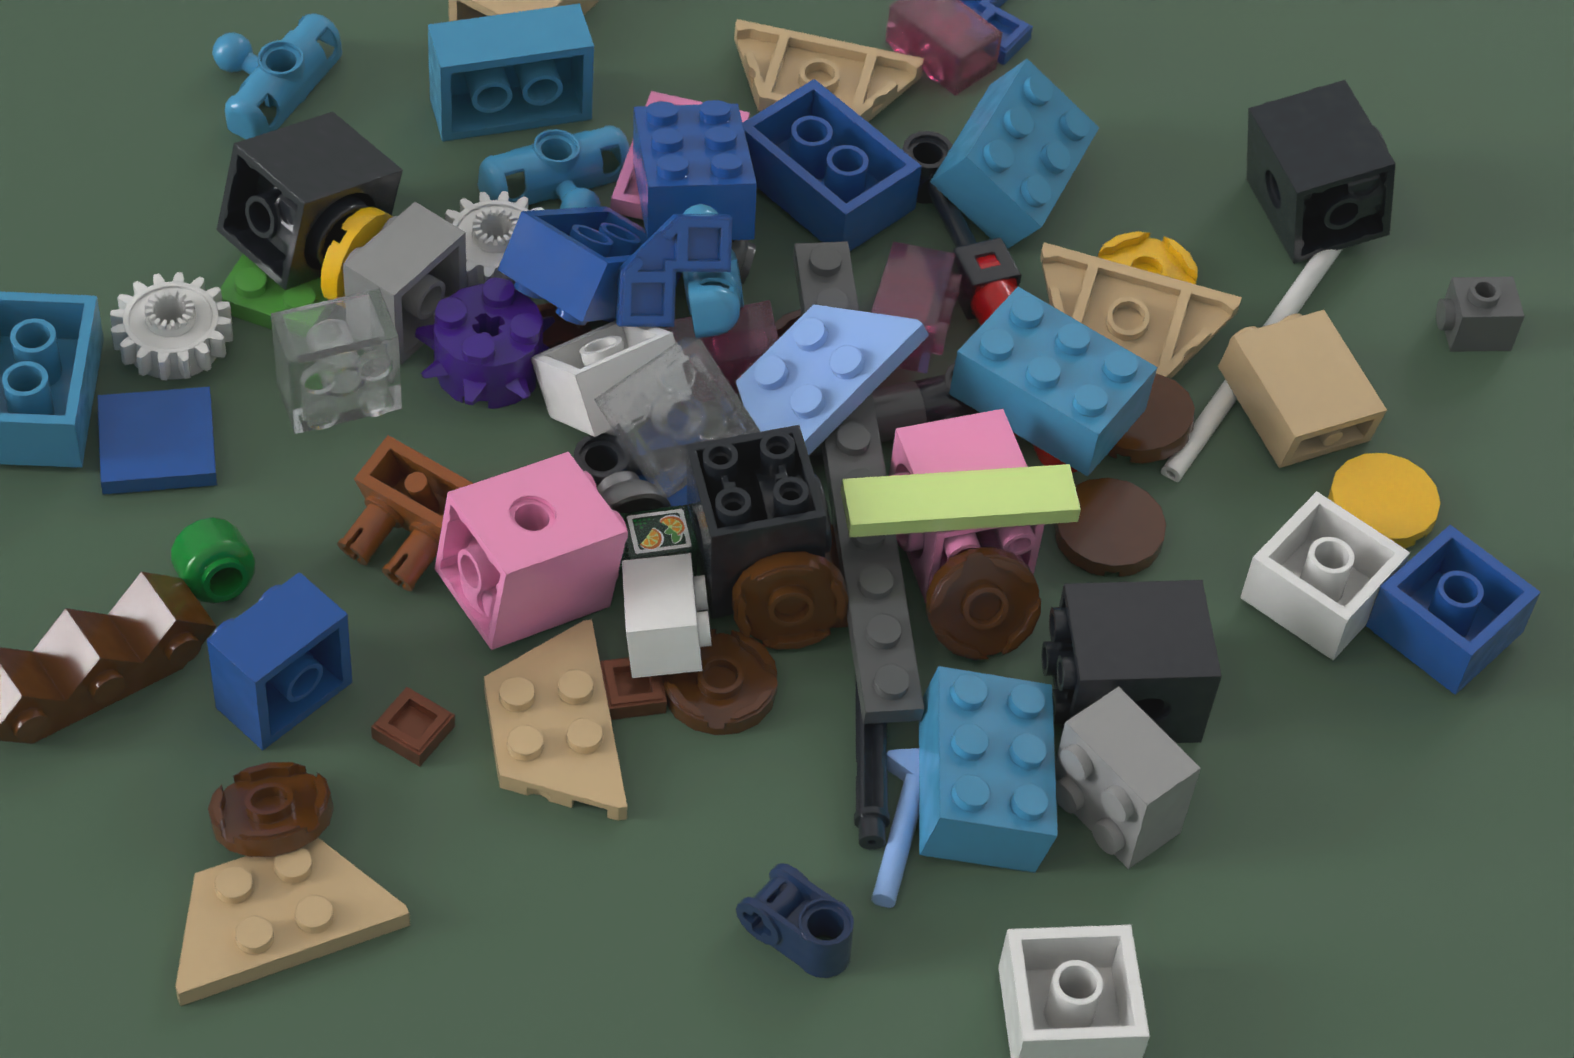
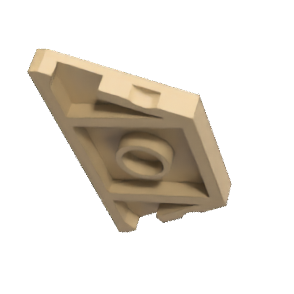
M739 19L735 23V43L757 110L760 112L815 79L869 122L918 81L922 75L924 58Z
M1045 242L1041 251L1040 259L1051 306L1158 367L1156 373L1170 379L1237 314L1242 298Z
M592 619L583 620L484 676V694L499 787L524 795L538 794L548 799L549 802L570 808L573 807L575 801L607 809V818L617 821L627 820L626 796Z
M319 838L289 853L274 857L244 856L194 874L175 986L179 1004L183 1006L410 926L409 911L404 903Z

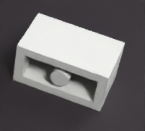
M691 553L622 560L626 636L632 678L702 671L700 647L712 646L708 611H697L708 610L705 575L693 576Z

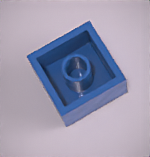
M1449 525L1380 586L1366 627L1456 695L1524 632L1541 592L1452 525Z
M300 572L282 585H275L269 588L255 605L237 618H230L221 623L213 635L207 639L216 709L262 751L353 683L348 614Z

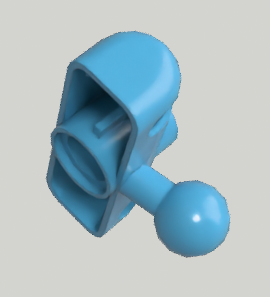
M306 14L298 21V26L294 30H290L282 40L266 44L261 48L258 56L253 53L250 41L241 34L235 32L225 33L217 38L212 49L215 63L222 70L230 73L243 70L249 74L247 79L240 85L239 92L235 96H231L225 104L228 130L238 136L249 139L277 130L298 105L305 101L312 89L342 55L341 37L333 22L320 14ZM318 40L334 47V51L328 59L323 48L317 42ZM264 100L266 106L270 107L272 105L277 108L276 116L270 125H268L263 112L258 108Z
M612 125L575 134L559 129L546 130L535 138L532 145L486 157L479 167L478 189L480 192H486L490 200H498L502 191L508 192L505 176L524 172L525 191L517 198H509L510 202L515 203L518 199L525 196L528 198V205L549 199H561L560 209L600 207L599 197L589 189L618 181L630 149L625 134L618 127ZM601 151H611L619 161L620 165L614 172L603 173Z
M697 204L689 207L683 214H718V212L711 206ZM732 248L731 272H683L689 314L692 315L696 339L727 333L736 325L740 317V308L744 307L738 260Z

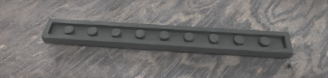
M848 242L796 243L794 245L793 262L801 315L813 304L859 311ZM872 392L821 443L839 567L846 583L849 597L847 621L863 724L921 721L924 704L896 534L849 537L841 496L842 479L886 476Z

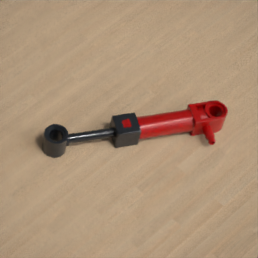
M919 131L910 135L905 140L903 151L922 166L916 202L922 204L933 203L956 246L953 250L949 284L967 319L977 318L981 326L1017 287H1020L1022 275L1003 239L999 237L977 242L961 210L930 182L953 144L940 133ZM1032 444L1038 459L1044 466L1065 464ZM1071 467L1072 473L1077 472L1076 469Z

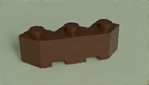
M142 571L109 614L65 608L33 651L0 647V741L34 744L183 669L188 662L198 655L201 645L216 628V624L182 578Z

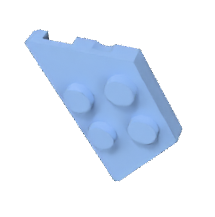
M813 304L736 381L752 432L800 425L808 455H810L929 336L925 326L918 319Z

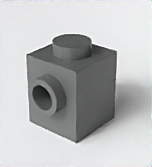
M1452 277L1445 298L1439 299L1436 308L1437 326L1439 330H1445L1450 352L1512 351L1525 317L1514 277Z

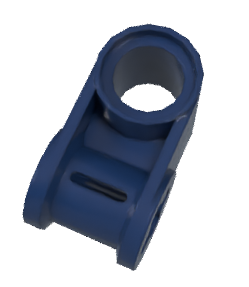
M785 863L776 864L770 871V880L753 898H743L737 904L736 913L741 924L757 940L771 945L799 965L806 973L820 978L839 975L847 968L851 959L854 925L851 910L844 903L834 899L810 882L796 868ZM824 935L835 939L826 941L815 937Z

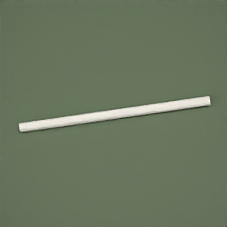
M1342 249L1338 251L1324 250L1315 254L1263 327L1278 323L1285 317L1298 313ZM1226 379L1194 422L1193 430L1189 434V441L1182 450L1170 456L1161 469L1162 475L1177 483L1180 482L1232 408L1237 398Z

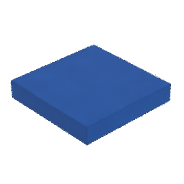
M210 387L97 395L100 478L103 495L217 485Z

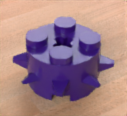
M494 277L485 281L484 284L462 288L451 296L438 301L434 312V324L417 327L415 337L434 350V362L421 372L422 377H437L441 388L458 402L463 403V397L465 404L474 405L478 401H488V408L497 409L516 404L522 399H527L531 396L530 394L536 388L537 379L531 358L550 349L543 344V332L555 322V319L552 316L542 317L536 303L516 290L510 280Z

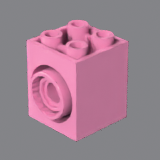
M1004 409L896 428L889 476L1028 466ZM1045 524L896 534V539L899 546L908 556L926 603V593L934 574L951 557L971 548L995 547L1014 553L1029 566L1034 575Z
M566 452L448 492L435 570L486 644L493 650L610 607L616 580L619 576V567L625 542L628 538V531L622 516L617 511L612 510L598 492L593 477L587 471H583L571 454Z

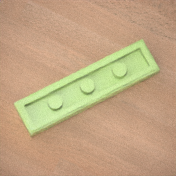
M1070 464L842 479L841 496L849 537L1078 522L1081 511Z

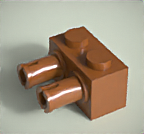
M387 435L354 478L365 498L364 502L367 507L345 536L337 542V545L351 559L355 560L359 556L357 559L358 563L366 566L394 527H402L409 531L410 535L388 564L383 566L382 572L397 586H400L403 582L402 588L411 592L415 588L417 581L437 556L447 493L474 483Z

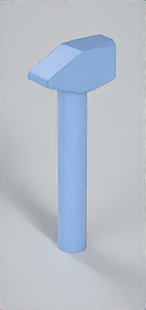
M919 748L888 750L886 755V768L888 771L904 781L872 895V902L875 905L886 908L895 906L919 818Z

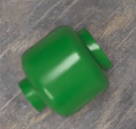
M214 517L200 519L186 526L176 537L171 548V563L179 578L184 580L200 602L215 604L233 599L250 585L255 574V557L238 528L225 519Z

